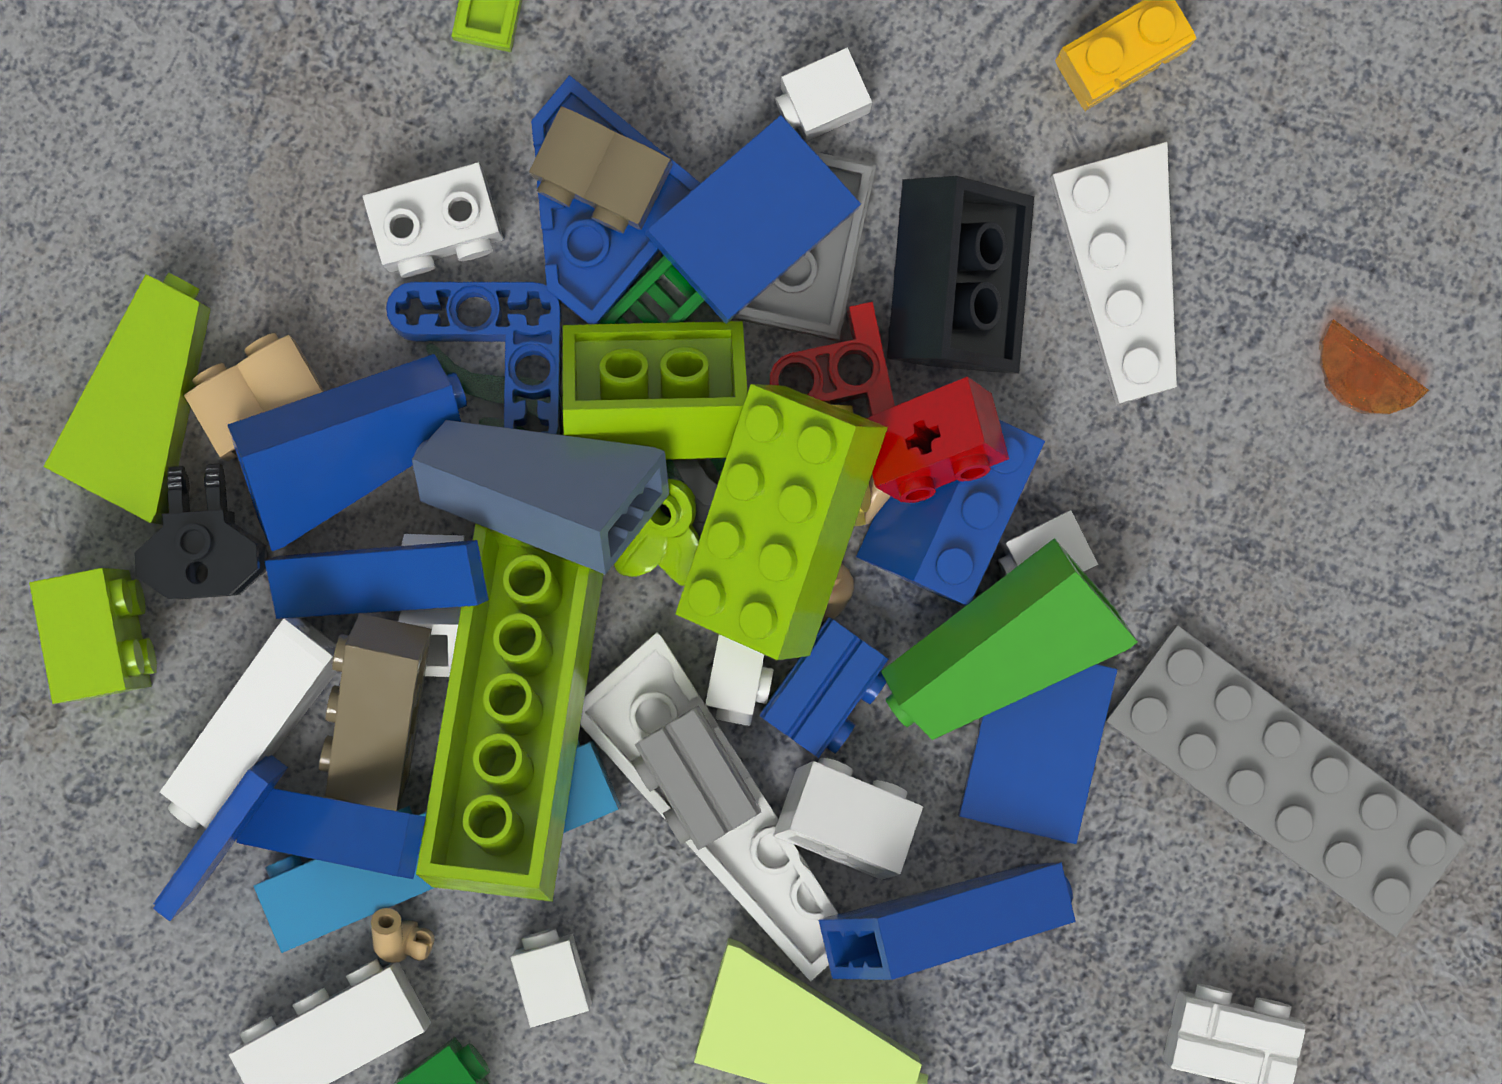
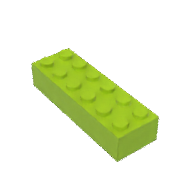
M475 523L473 540H478L489 600L477 606L461 607L416 875L434 888L553 902L604 574Z

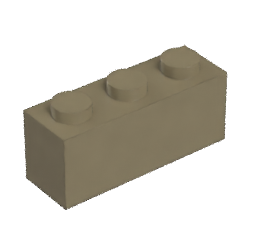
M360 613L350 635L340 634L334 651L332 670L342 672L340 686L334 685L332 687L325 717L326 721L335 723L333 736H326L319 761V771L328 772L325 797L397 811L410 776L432 629Z

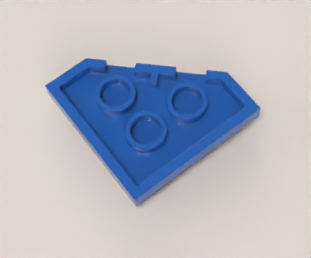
M570 75L531 120L535 158L561 106L670 158ZM672 159V169L642 230L627 225L624 233L617 232L592 219L591 216L595 208L586 203L573 199L570 207H566L538 193L547 290L587 324H600L605 315L615 306L659 253L660 250L645 235L647 229L701 184ZM537 181V188L541 183L540 181Z

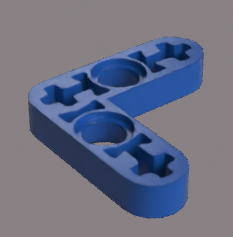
M409 282L393 290L388 297L386 305L387 317L396 333L406 340L416 342H505L504 428L516 429L517 426H523L527 423L528 406L526 400L515 403V396L532 400L551 396L550 403L537 400V414L541 425L549 426L548 431H543L542 433L560 435L562 313L558 298L547 290L546 285L536 282ZM441 297H448L446 311L450 325L441 326L442 320L439 314H422L419 317V324L409 325L406 316L399 314L400 310L409 309L411 299L416 298L421 300L424 309L442 310L439 299ZM472 297L483 298L491 305V314L488 320L476 327L466 326L460 322L457 315L462 302ZM508 297L507 303L510 310L528 309L531 299H540L542 308L550 310V314L540 315L539 325L533 326L528 325L526 316L523 314H507L510 326L500 327L503 315L499 298ZM538 355L545 358L550 364L549 376L538 385L524 384L516 375L517 365L527 356Z

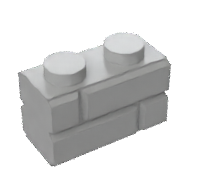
M699 705L635 744L640 756L631 760L649 792L660 786L672 808L663 812V815L681 844L691 839L697 850H700L761 813V808Z

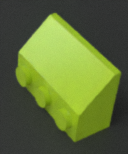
M729 321L727 324L724 322L563 325V426L565 436L655 447L665 451L666 459L727 457L748 393L743 321Z

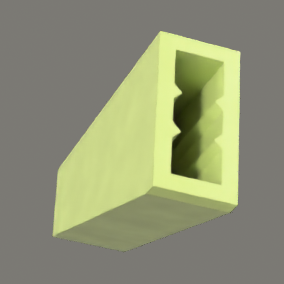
M728 938L695 1051L694 1063L766 1084L928 1083V1075L920 1073L922 1064L917 1054L742 942Z

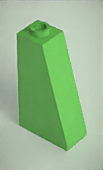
M1054 538L885 667L881 672L892 692L886 698V702L904 726L909 727L915 722L934 740L1130 649L1138 641L1115 606Z

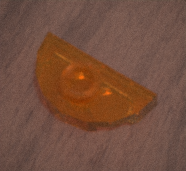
M1333 319L1328 322L1319 341V350H1321L1320 366L1325 377L1324 383L1326 388L1342 405L1361 414L1388 415L1413 406L1430 391Z

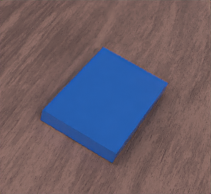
M780 115L651 225L645 235L723 322L727 324L856 212L861 203L785 118Z
M1096 664L981 717L958 816L1077 844L1118 669Z

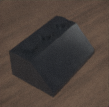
M960 176L902 179L887 359L931 367L1019 374L1034 196Z

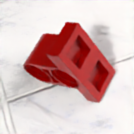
M873 302L849 306L847 316L852 340L797 351L782 356L772 367L769 385H779V377L785 369L801 367L806 369L813 379V388L807 394L811 397L829 404L865 397L869 417L894 407L895 403ZM850 354L864 357L871 367L870 379L861 385L845 383L838 373L839 361Z

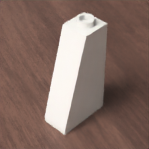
M284 618L161 789L160 793L172 801L167 807L171 814L193 829H197L200 824L207 829L246 772L265 756L269 757L277 751L338 672L332 670L336 647L334 641L304 618Z

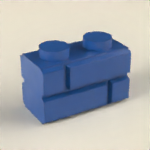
M828 617L818 631L811 655L799 657L759 716L818 758L826 748L836 754L856 726L847 718L857 703L862 699L870 705L887 683L881 671L889 659Z

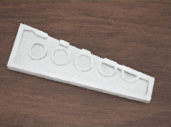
M656 632L584 697L580 725L665 819L663 812L672 808L660 786L649 792L635 770L631 760L640 756L635 744L699 705L761 808V813L700 850H697L691 839L686 841V843L811 982L829 965L818 920L839 913L795 844L773 836L779 820L708 707L705 706L704 701L668 644Z

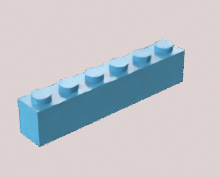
M594 740L580 745L579 741L577 742L563 833L612 813L621 806ZM410 805L397 810L398 812L413 814ZM426 811L417 815L426 817ZM291 855L266 866L265 869L269 878L253 886L281 953L368 917L379 909L389 908L434 888L416 875L417 864L414 878L409 879L315 859L303 863L301 857Z

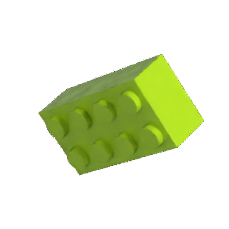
M750 384L675 615L775 660L810 656L888 427L786 386Z

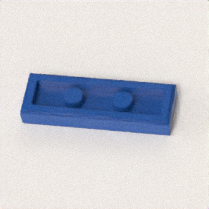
M273 755L265 756L246 772L153 903L155 911L168 921H171L194 900L288 767Z

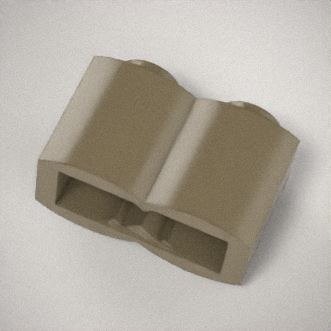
M561 106L529 173L534 179L541 182L537 189L538 193L566 207H570L573 199L586 203L595 208L591 216L592 219L610 229L624 233L627 225L642 230L673 164L671 159Z

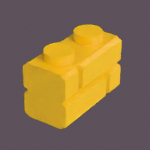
M1142 0L1062 47L1055 62L1084 111H1087L1155 71L1161 63L1166 64L1187 52L1197 38L1175 0Z

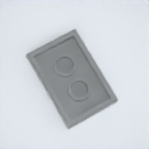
M815 152L856 197L861 206L732 319L839 341L876 165Z

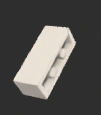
M378 958L347 974L346 978L350 986L329 997L325 987L292 1005L297 1015L278 1025L275 1024L272 1016L239 1033L243 1044L232 1051L229 1057L243 1083L329 1084L425 1032L431 1021L400 963H390L382 967Z

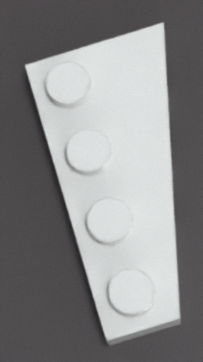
M1167 142L1053 174L1050 177L1116 405L1176 388Z

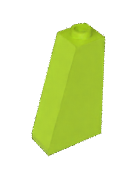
M169 272L163 283L145 274L43 466L147 522L163 525L162 514L169 513L168 471L172 466H179L191 408L184 395L195 388L192 379L198 374L211 308L195 300L201 289Z

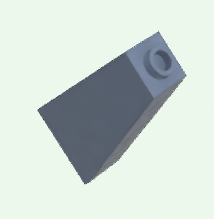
M446 420L429 440H425L419 445L412 458L421 502L605 575L669 495L665 451L649 446Z

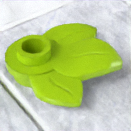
M668 479L669 495L663 504L669 508L671 517L664 514L658 508L614 563V567L623 576L637 577L651 572L659 565L671 579L680 586H684L700 540L692 526L696 516V500L692 490L685 483L677 479Z

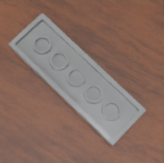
M1174 625L1106 717L1105 722L1394 937L1398 936L1467 842V840L1178 625Z

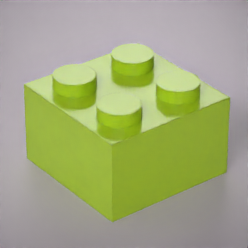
M98 568L29 582L52 704L82 701L152 687L150 674H154L157 671L156 655L150 638L143 639L138 615L145 614V597L140 581L138 579H131L130 570Z

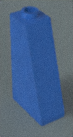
M435 354L228 424L227 426L258 521L271 551L285 547L413 466L412 458L419 445L423 441L429 440L446 420L461 422L458 409L466 407L467 401L457 374L454 372L446 375Z
M1062 862L1028 864L818 920L832 979L893 980L1076 922L1072 908L1073 892L1070 882L1064 874Z

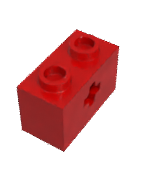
M968 376L866 418L888 427L872 472L875 487L900 502L915 503L926 500L936 493V488L956 480L971 481L979 479L990 472L991 466L1009 460L992 393Z

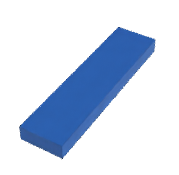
M478 540L281 555L265 560L276 619L477 606L489 600Z
M273 788L239 835L236 843L413 879L426 817Z

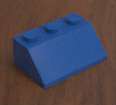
M999 420L1009 460L991 466L990 472L979 479L971 481L956 480L938 487L932 497L920 502L905 503L890 497L873 518L856 558L965 607L972 602L1045 440Z

